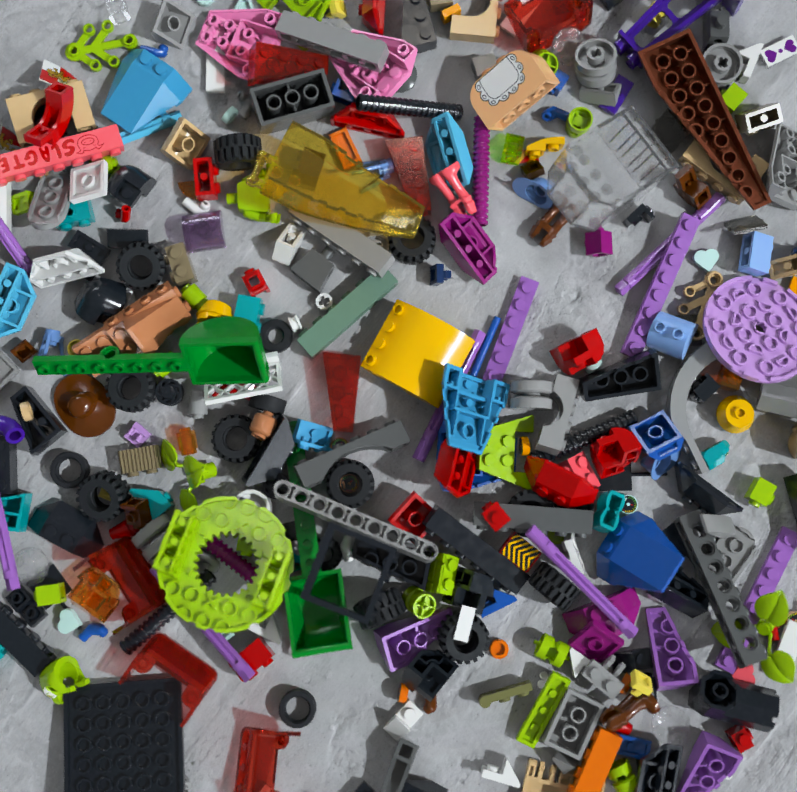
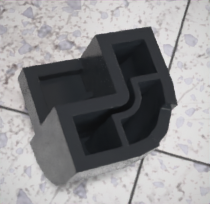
M119 166L108 178L107 193L133 208L142 194L147 197L157 181L135 166Z
M101 277L100 280H94L89 283L85 282L74 301L77 315L92 325H95L96 322H105L108 318L123 310L126 300V286L124 283Z
M459 567L456 573L453 595H443L441 601L462 608V605L476 608L475 613L482 615L487 596H494L493 582L482 573Z
M438 649L436 651L421 650L403 671L402 677L405 685L411 692L416 690L431 702L459 665L451 661L449 657Z

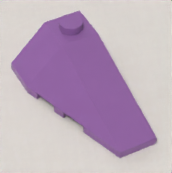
M702 730L692 748L676 792H711L714 788L718 789L721 786L720 783L727 776L730 778L735 773L743 759V755L722 738Z

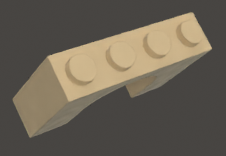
M489 0L490 6L478 16L452 15L449 40L494 44L495 37H499L500 26H496L497 19L501 17V8H498V1L502 2V0Z
M73 79L67 81L66 85L73 87L74 104L72 116L78 134L97 129L82 80ZM33 89L27 94H13L5 99L21 148L34 146L24 141V134L35 126V114L46 103L45 89Z
M694 139L678 160L681 162L682 167L687 163L690 164L700 180L707 181L715 191L726 195L730 202L737 203L738 205L742 203L744 198L725 175L720 174L713 168L710 157ZM755 153L751 158L760 177H762L768 169L769 163Z

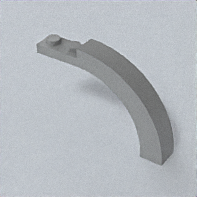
M707 343L693 351L679 366L670 383L666 401V414L684 437L682 450L685 454H688L691 460L689 464L697 474H703L709 471L689 429L686 404L689 390L695 378L707 365L717 359Z

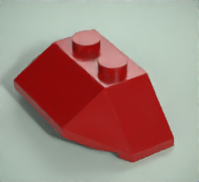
M363 0L362 4H359L358 16H362V23L371 33L384 35L386 0Z
M356 102L346 106L330 118L331 126L346 127L349 130L403 142L405 139V132L394 115H391V113H375L374 111H358Z
M447 438L441 443L434 476L456 498L467 495L471 491L477 465V454L447 446Z
M530 455L526 458L524 471L532 491L536 492L539 496L546 497L557 505L566 508L594 503L599 490L583 477L547 459Z

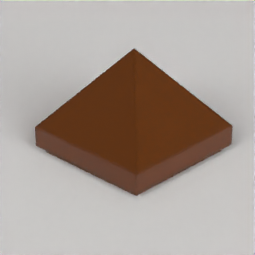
M26 339L10 350L22 363L38 352Z

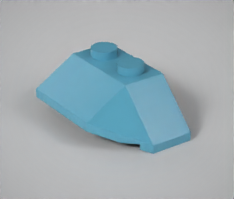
M444 112L431 119L425 148L433 175L458 161L460 169L457 172V176L464 187L470 184L473 164L463 131L450 113ZM445 178L446 183L448 184L451 191H455Z
M6 262L0 274V338L22 330L37 297L26 271Z

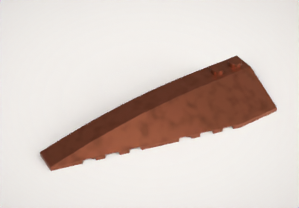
M688 28L638 51V57L655 91L754 211L771 203L769 194L691 29Z

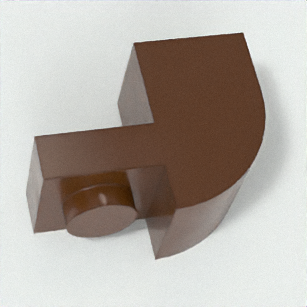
M687 163L674 175L676 181L673 185L674 189L692 207L699 210L712 198L708 185L697 179L694 168Z

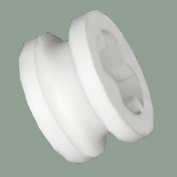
M321 293L316 298V305L321 311H326L333 304L332 297L327 293ZM323 297L326 300H330V302H327L328 306L326 307L319 305L320 299Z
M294 314L293 318L288 317L294 333L298 329L303 330L297 314Z

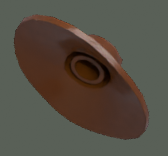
M87 374L67 376L60 381L55 389L54 404L57 413L67 427L75 434L82 437L102 435L111 428L116 416V408L109 402L110 399L105 394L108 391L105 390L101 382Z

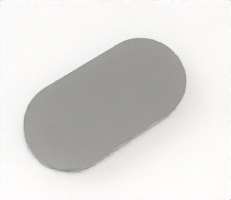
M68 170L50 171L49 175L46 177L45 175L42 176L38 181L27 213V218L35 229L50 230L65 220L71 203L69 201L70 172Z
M734 526L735 535L726 539L717 537L715 542L718 550L723 553L726 568L732 573L733 583L738 579L756 552L755 539L752 533L743 527ZM709 565L711 572L716 573V568L713 565ZM694 569L693 578L702 586ZM718 583V589L724 592V586Z

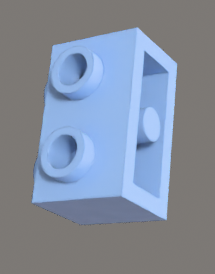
M757 231L744 234L738 271L755 277L768 274L771 266L770 260L774 237Z

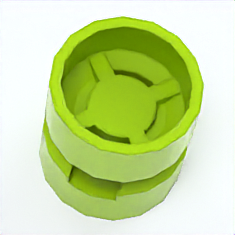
M576 107L570 112L565 123V131L571 138L579 139L588 133L593 122V115L590 110L585 107Z
M627 758L614 761L607 775L609 780L614 781L612 786L615 792L635 791L637 777L634 773H631L633 769Z

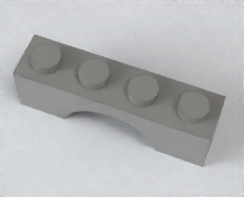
M557 373L553 381V392L550 393L549 397L558 406L559 420L552 425L541 428L535 450L557 456L560 451H564L567 440H564L565 433L568 434L571 427L569 418L570 415H574L576 405L573 404L574 399L578 398L581 390L578 387L580 380Z

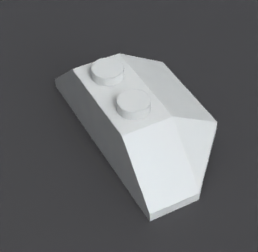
M73 248L33 259L29 280L42 289L105 273V269L82 250Z

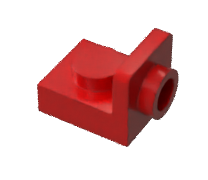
M490 500L482 507L483 512L480 514L495 532L511 520L497 501L492 503Z

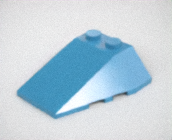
M131 49L120 62L101 110V115L132 135L150 124L154 118L166 114V111L170 108L179 106L191 93L192 88L173 67L146 49Z
M445 363L442 392L447 446L482 455L491 436L490 432L494 424H497L499 420V413L507 404L510 384L496 379L485 381L463 373V368Z

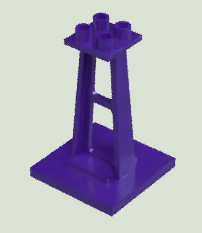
M657 0L626 33L622 29L618 31L617 40L614 42L617 55L621 56L626 52L628 54L625 61L627 66L631 70L637 66L642 69L643 65L638 57V51L680 33L721 1L722 6L729 11L731 16H734L739 11L744 0H704L682 18H677L668 8V3L671 0ZM663 12L671 20L672 26L647 46L640 47L634 40L635 36L658 13Z

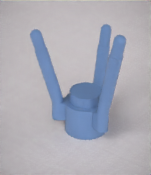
M391 158L357 163V167H369L352 171L353 174L377 169L379 175L383 174L381 178L362 189L361 193H365L382 181L391 178L390 174L395 172Z
M45 329L38 356H47L49 347H57V344H59L60 355H65L64 337H60V331Z

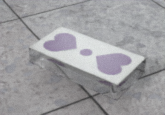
M791 35L761 50L759 57L766 70L797 55V42L794 36Z

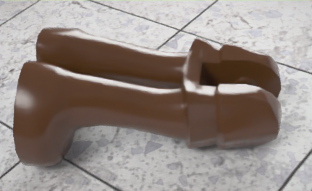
M556 190L553 194L551 208L540 220H537L536 225L532 226L529 236L533 239L540 233L539 231L542 228L548 232L538 244L541 247L550 244L552 239L557 237L556 234L569 220L579 219L584 214L579 206L570 203L556 222L550 226L551 220L569 202L568 197L559 190Z
M629 694L617 706L611 704L609 709L607 708L601 714L599 721L609 730L616 731L621 729L622 726L628 725V721L641 710L646 709L654 715L660 711V706L652 694L649 696L641 694L639 697Z

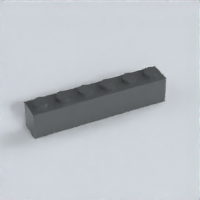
M474 501L472 525H477L476 529L488 530V526H490L480 514L483 512L482 507L488 502ZM499 503L511 520L498 531L508 532V528H515L517 533H526L532 525H535L544 535H547V531L555 532V536H567V533H575L574 537L586 538L587 534L592 535L594 511Z

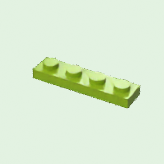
M552 670L516 735L517 741L534 749L571 683L569 678Z

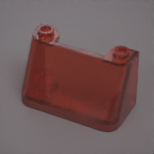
M509 0L504 3V11L523 50L533 53L537 49H548L586 29L592 21L593 1L530 0L522 4L520 0Z

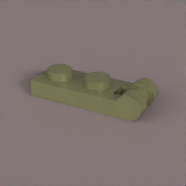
M526 680L479 695L478 701L482 708H488L495 701L503 703L511 700L510 697L527 696L529 691H533L531 682Z

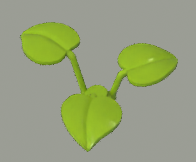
M162 439L161 458L164 466L169 471H174L175 467L183 468L190 486L187 490L184 488L180 491L179 500L184 512L193 505L198 506L196 497L191 493L192 490L205 483L206 479L216 477L217 469L213 462L203 464L190 455L185 456L183 464H179L177 462L178 455L173 445L166 439Z
M782 590L764 594L756 600L754 609L757 616L761 619L754 625L759 634L768 636L767 659L760 662L764 674L779 683L794 682L796 666L791 655L780 650L775 651L773 654L771 653L772 631L775 626H781L786 622L789 613L785 594ZM735 620L736 628L741 630L740 622ZM717 621L712 626L711 632L723 646L730 648Z

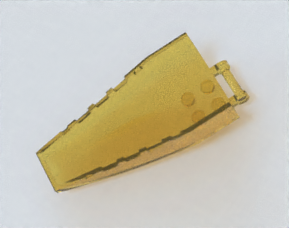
M292 121L274 156L265 151L258 152L256 164L251 175L247 177L246 184L250 187L259 188V193L295 212L354 230L396 238H415L425 207L406 193L401 192L392 183L387 184L381 180L379 174L376 172L371 173L363 167L362 162L359 160L356 162L346 155V151L322 135ZM264 163H268L270 166L262 180L258 176Z

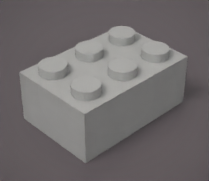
M568 686L548 722L541 740L544 744L580 761L605 707L604 704Z

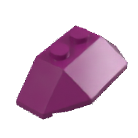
M451 212L438 224L441 243L462 271L482 285L497 273L495 245L474 216Z
M634 587L624 588L605 596L633 624L635 623L641 602ZM593 602L562 614L569 633L574 635L593 619L616 635L623 634Z

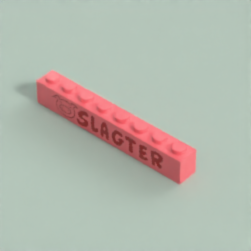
M117 124L61 138L54 145L46 143L42 147L34 145L0 154V187L6 186L7 182L11 181L22 182L27 177L33 175L40 177L48 171L54 170V172H59L67 166H81L89 160L95 162L103 159L104 156L110 155L114 157L120 155L124 151V145Z

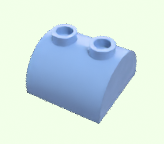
M660 311L652 322L646 345L656 351L684 360L699 325Z

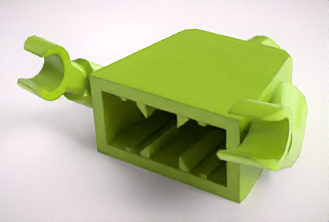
M267 163L266 168H262L244 177L241 182L237 183V193L226 194L227 204H238V210L245 218L257 222L278 224L281 214H271L269 180L267 178L270 173H279L277 165Z

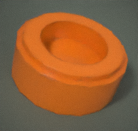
M494 639L489 645L490 654L494 658L502 659L507 656L509 648L504 640Z
M400 683L397 695V702L406 703L409 689L405 683Z

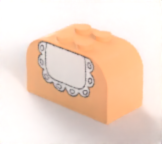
M515 50L501 56L496 60V64L492 68L482 72V76L472 86L470 100L473 108L488 130L503 131L555 88L560 81L541 56L522 50Z

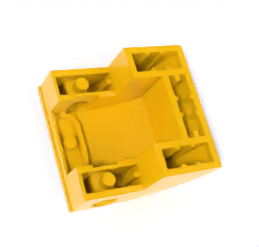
M397 299L360 366L371 374L398 386L409 395L439 408L443 401L442 378L445 363L461 367L475 341L441 319Z

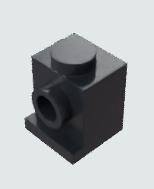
M708 373L700 376L702 381L698 379L691 385L693 389L689 392L688 396L695 403L705 402L721 387Z

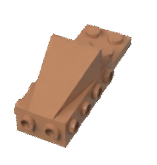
M166 281L131 305L125 307L122 311L103 322V327L73 345L72 350L76 355H98L103 348L116 346L120 354L155 353L175 329L189 323L190 319L193 318L190 313L192 308L186 300L183 302L180 298L182 294L176 286L172 287L170 282ZM92 374V375L96 378V377L99 376L100 374Z

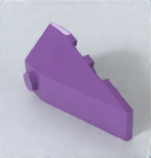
M450 607L435 610L426 619L413 616L388 623L373 630L377 647L391 673L408 666L421 650H427V646L434 640H437V635H439L438 627H442L440 622L442 620L446 621V615H453Z
M666 608L645 609L653 674L656 679V691L674 690L699 684L696 663L693 657L690 656Z

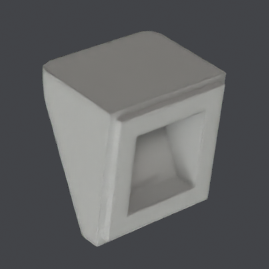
M558 750L552 757V760L563 774L575 769L579 760Z

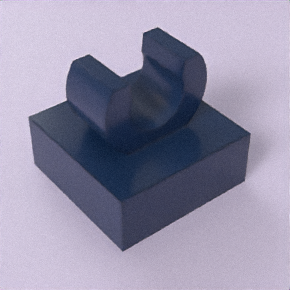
M435 264L430 267V286H438L443 284L444 281L451 279V271L444 270V264Z

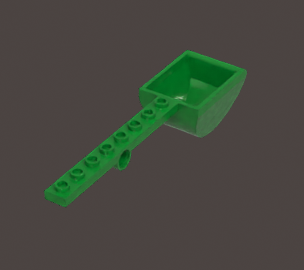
M234 316L212 318L190 327L181 336L179 341L181 352L120 354L116 346H107L98 355L34 356L32 360L38 375L188 372L193 385L267 383L270 378L269 365L259 328L251 320Z
M297 421L289 422L292 436ZM294 442V451L286 459L289 482L301 487L294 468L297 466V462L306 459L305 449L298 448V443ZM300 494L295 497V500L301 503L306 500V497ZM293 507L302 575L291 576L289 578L291 581L289 591L284 593L292 657L296 659L311 655L351 650L353 645L349 617L299 598L319 546L315 517ZM321 568L311 594L347 608L342 569L322 571Z

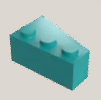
M33 493L1 498L8 531L26 532Z

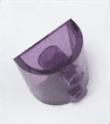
M221 210L182 216L183 236L189 253L226 248Z

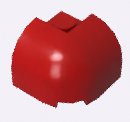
M594 328L564 342L549 352L562 372L567 375H573L601 360L604 353V344L597 328Z
M620 427L611 428L609 436H601L596 439V443L590 444L592 463L600 479L624 472L625 466L629 465L632 461L633 463L637 462L642 450L637 437L631 431Z

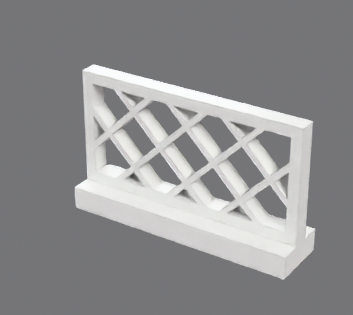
M278 352L265 353L269 370L273 372L270 374L269 382L251 383L244 386L227 384L229 386L224 390L220 389L223 384H215L214 386L205 384V404L212 405L283 391L282 368ZM271 381L278 383L277 385L268 386ZM253 384L258 386L255 389H249ZM234 388L238 390L236 393H229ZM214 392L219 393L216 397L210 398Z

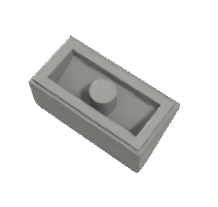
M610 83L602 88H589L582 85L579 90L580 102L614 107L617 104L622 85Z

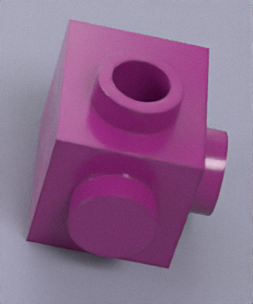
M598 227L593 228L591 232L585 233L586 256L598 258L613 255L612 232Z

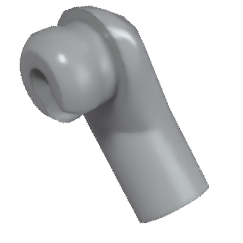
M206 552L197 555L200 561L209 564L208 571L218 572L220 562Z

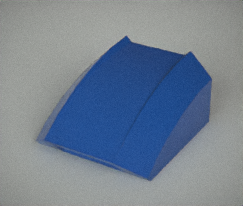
M664 410L637 424L629 426V430L639 440L642 451L651 458L660 461L680 451L682 448L684 437Z

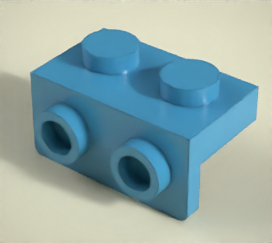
M297 419L292 436L293 441L298 443L297 447L308 450L309 447H312L314 452L317 453L321 451L329 452L332 450L329 444L334 428Z

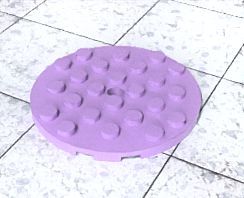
M750 275L730 279L719 286L708 299L703 312V332L707 344L715 357L734 374L753 382L779 383L796 376L797 295L792 290H786L778 285V282L766 277L762 279L753 278ZM756 325L761 326L763 328V332L755 330Z

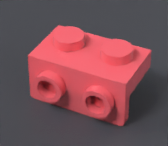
M583 451L557 464L583 477L593 487L601 486Z

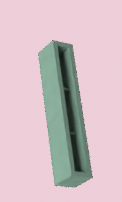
M389 270L383 278L377 275L375 277L370 275L367 279L362 278L356 283V288L352 292L347 291L337 305L334 303L326 310L328 312L326 315L317 317L312 322L313 326L309 330L305 328L298 334V343L314 359L398 285V280Z

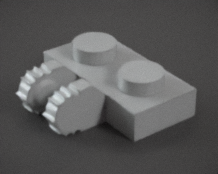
M613 654L608 657L603 665L592 659L581 672L582 676L611 700H614L625 686L616 678L625 668L623 662L618 664L612 673L607 670L616 659V656Z

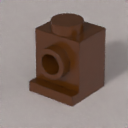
M132 497L120 505L121 509H124L127 524L133 525L134 529H141L152 521L148 499Z

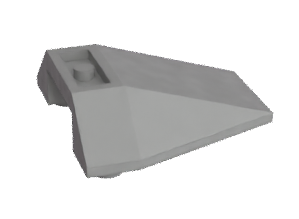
M779 123L776 127L768 167L767 192L771 201L791 210H797V131Z

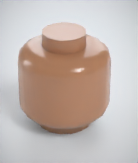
M266 410L263 413H255L249 425V430L252 432L251 435L263 441L266 438H272L271 435L278 425L277 420L273 418L274 414Z

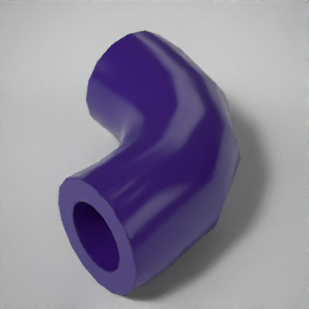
M0 415V435H3L8 443L15 444L21 442L25 437L22 426L15 419Z

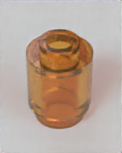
M190 427L179 429V433H176V438L181 455L196 454L198 445L195 430H191Z

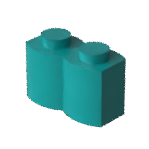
M614 490L600 495L597 501V511L593 514L592 529L601 533L612 532L616 529L619 523V513L625 504V495Z

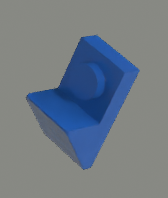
M494 588L493 598L495 601L491 602L490 599L486 601L481 617L483 618L516 602V597Z

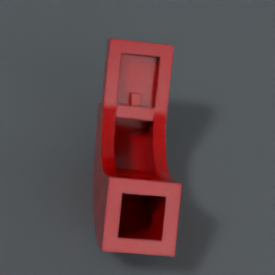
M56 81L45 89L46 107L44 115L36 126L24 134L25 142L42 147L46 143L54 145L59 141L68 127L73 111L74 92L72 86Z

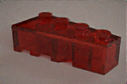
M256 41L249 49L248 86H254L255 84L265 85L324 68L327 75L329 56Z
M423 136L385 140V148L392 160L411 215L413 216V213H415L418 217L421 215L430 216L432 209Z
M323 352L333 431L354 434L362 358L359 355Z

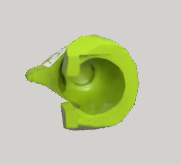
M69 655L56 659L39 675V683L43 693L56 704L64 703L62 698L64 693L76 691V686L82 687L90 683L89 678L84 677L78 661ZM71 677L75 685L66 687L63 684V680Z

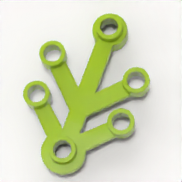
M104 20L101 24L102 30L91 45L85 46L88 39L95 35L96 29L92 24L87 23L83 27L84 33L76 43H70L66 47L65 54L69 60L74 62L81 60L90 66L94 72H99L102 69L101 62L97 59L92 60L85 54L94 53L106 61L111 68L117 69L120 65L119 58L109 55L105 50L125 47L128 51H131V49H137L139 43L133 34H126L123 39L103 42L108 34L114 30L112 22ZM107 24L111 25L109 29H105ZM92 28V31L87 32V29ZM128 39H132L131 43H126ZM74 49H77L75 54L71 53ZM113 60H117L116 64H111ZM95 63L99 64L97 68H93Z

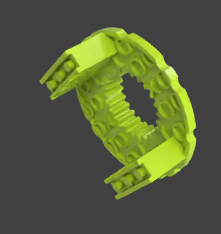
M234 496L206 499L201 505H193L184 512L176 509L166 535L162 539L160 550L153 565V568L157 571L160 588L166 592L165 599L167 603L184 621L194 622L197 628L205 631L213 629L215 633L239 632L249 629L253 623L259 624L263 622L283 602V594L288 592L291 586L290 575L294 573L293 548L290 539L285 537L286 530L284 526L265 507H257L254 501L248 499L240 501ZM222 534L226 538L232 534L233 538L239 535L241 541L246 539V544L248 546L251 545L252 551H256L254 557L258 559L255 561V564L259 568L254 570L257 576H252L251 578L253 583H247V590L241 588L240 594L233 592L232 597L228 593L222 597V594L219 592L215 595L213 590L208 591V587L206 585L202 586L203 581L198 579L200 574L195 572L199 569L195 562L200 561L197 555L203 553L201 548H207V541L214 542V537L221 539Z

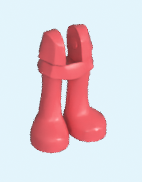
M458 161L428 179L445 196L450 204L449 208L453 212L466 215L468 212L473 215L477 211L471 194L465 190L458 179L457 172L460 169ZM445 178L447 179V181L449 182V184L452 186V188L455 190L456 194H457L458 197H459L458 199L456 198V196L453 194V192H452L451 189L449 188L448 184L446 183Z

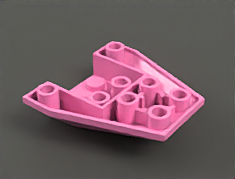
M266 8L210 10L195 44L237 78L256 83L268 74L282 42L275 31L282 13ZM217 45L225 52V56L215 51Z
M352 29V33H361L370 39H380L387 44L390 54L381 73L328 56V58L355 99L360 93L363 95L368 94L369 96L392 97L411 76L418 51L417 48L403 39Z

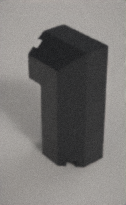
M713 670L699 680V684H695L689 690L688 706L701 716L768 733L775 726V723L772 722L773 717L777 718L779 715L780 697L776 695L777 691L774 689L734 680L730 673Z

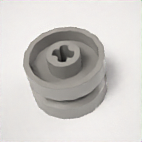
M593 38L582 42L577 47L575 52V74L580 84L589 88H602L609 85L615 79L617 73V50L613 43L606 39Z
M717 43L710 46L704 52L703 57L719 91L728 89L741 74L743 68V58L739 50L727 43Z
M535 379L510 382V392L522 396L512 397L509 409L525 411L552 410V399L540 395L552 393L553 382Z
M162 514L149 522L131 539L136 548H143L149 544L142 552V556L147 562L157 557L162 539L167 532L165 530L170 525L171 520L166 514Z

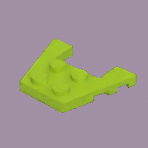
M256 0L263 9L269 10L279 2V0ZM331 0L283 1L292 11L298 12L301 16H310L321 22ZM297 45L303 52L308 50V48Z
M534 415L494 425L482 455H477L476 469L505 480L510 484L522 487L525 490L532 489L525 472H514L515 432L533 433Z

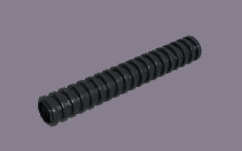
M361 93L356 98V108L358 111H374L381 114L391 113V115L418 116L420 118L429 117L430 119L444 112H449L455 121H460L463 116L461 104L419 101L417 99L408 100L407 98L397 99L396 97H380L379 95L369 96L368 94L363 95Z
M628 410V413L619 414L617 418L612 417V420L607 419L606 422L603 421L600 425L591 426L589 430L586 428L584 432L579 431V434L574 433L573 436H568V439L564 438V440H567L565 449L560 451L557 456L535 450V453L530 452V456L555 461V458L559 459L562 455L566 456V453L571 454L572 451L576 452L578 448L583 449V446L587 447L588 444H593L601 436H609L611 428L620 427L627 429V427L629 428V426L637 424L638 419L634 411Z
M205 568L204 573H199L200 577L198 579L203 581L202 586L211 587L212 583L217 582L215 575L208 571V569ZM167 602L166 605L163 604L162 609H157V613L154 612L152 617L149 616L148 621H143V625L140 624L138 629L135 628L134 633H129V637L126 636L124 641L121 640L119 642L121 649L126 654L132 655L133 651L137 650V647H141L142 643H146L147 639L151 638V635H155L156 631L161 630V626L164 627L165 623H169L170 619L175 618L176 613Z

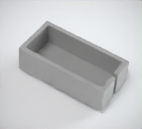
M797 375L779 383H760L756 409L797 419Z

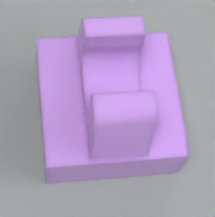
M135 422L124 437L134 446L140 448L152 434L140 423Z

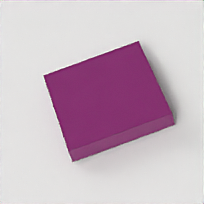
M593 619L568 640V645L588 659H594L601 664L624 645V640Z

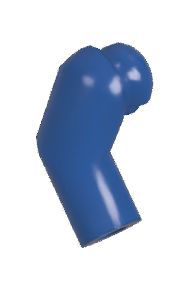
M160 44L158 49L141 45L139 48L146 49L158 58H165L169 50L163 44Z
M553 106L544 110L541 118L545 122L556 118L566 122L570 113Z
M91 623L78 637L83 642H86L92 635L105 637L108 634V629L102 623Z

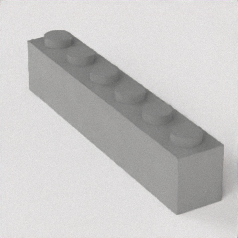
M283 10L275 27V31L281 40L381 73L390 54L387 44L380 39L373 40L364 34L352 33L347 28L340 29L334 27L329 22L322 23L313 17L301 16L296 11L289 12Z
M304 194L300 195L289 210L292 216L291 220L299 226L302 224L306 226V230L313 236L317 234L322 237L321 241L326 245H334L338 253L342 256L346 254L350 256L354 264L359 267L361 265L366 267V271L373 277L377 275L383 278L395 261L393 254Z

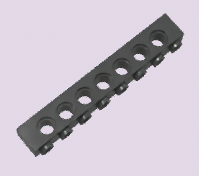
M699 509L679 516L674 523L739 669L767 659V651L765 646L760 643L757 636V628L751 623L749 611L740 599L741 594L732 581V573L725 566L723 553L718 550L715 544V536L704 531L699 517L702 513ZM693 529L699 531L700 537L693 533ZM701 547H705L708 550V555L701 551ZM709 565H713L716 568V573L711 572ZM718 583L724 586V592L718 589ZM726 602H730L732 604V611L727 608ZM735 620L740 622L741 630L736 628ZM744 639L750 643L749 649L744 646Z

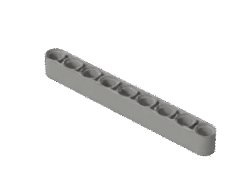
M279 480L274 485L275 498L287 505L325 521H334L397 546L398 552L424 563H431L438 555V547L434 543L286 480ZM280 487H285L288 492L280 495L277 490ZM300 494L306 497V500L301 503L295 500V497ZM316 502H321L324 508L316 510L313 505ZM340 510L342 516L335 518L332 516V511ZM356 517L361 523L358 526H353L350 523V519ZM375 525L378 527L379 532L376 534L370 533L368 527ZM394 533L397 536V540L389 541L386 535ZM409 540L414 542L415 548H406L405 542ZM425 548L431 549L433 556H425L423 550Z

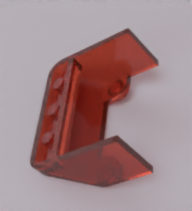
M132 537L119 539L87 556L73 567L74 572L88 564L98 574H104L109 571L129 604L124 606L121 611L125 623L112 632L113 635L129 627L167 602L165 590L160 588L159 582L150 573L149 570L152 567L142 556L141 549L133 545L131 542Z
M157 633L133 659L118 683L123 684L135 670L139 673H147L154 665L163 669L187 686L182 694V701L191 710L180 724V727L183 728L190 721L217 681L218 672L214 667L167 634Z
M245 726L240 734L234 792H279L274 790L278 749H285L289 743V736H301V732Z

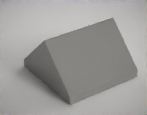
M162 0L151 29L155 41L183 50L195 15L172 0Z

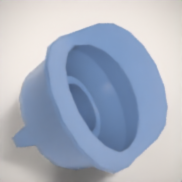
M519 177L512 183L514 192L524 200L542 209H548L552 206V196L556 189L547 179L539 177L530 180Z
M681 450L660 461L646 455L640 461V464L651 473L653 480H657L676 464L681 455Z

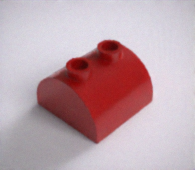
M412 491L387 520L394 527L423 538L427 532L424 530L426 526L422 522L432 510V507L415 491Z

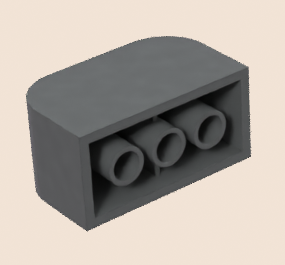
M324 68L249 89V98L261 134L275 133L317 121L330 115L335 107Z

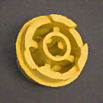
M218 300L206 301L196 313L197 323L217 317L233 316L232 308Z
M732 395L724 398L719 403L716 417L719 425L727 432L742 433L752 425L755 413L752 404L746 398Z

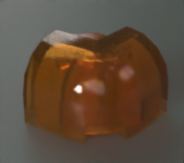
M96 567L87 568L77 576L80 581L68 594V597L85 608L91 615L105 623L121 601L119 600L120 586Z

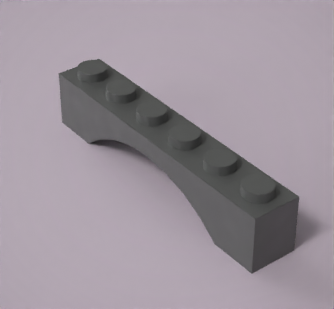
M394 420L384 424L385 427L379 430L377 428L369 430L367 432L368 435L360 437V435L355 436L345 445L339 443L333 446L332 450L327 453L321 451L315 454V458L311 460L306 458L297 462L294 472L301 487L308 490L321 484L332 466L349 454L363 450H382L391 453L407 446L411 440L401 420L397 422Z
M400 738L380 792H402L420 746Z

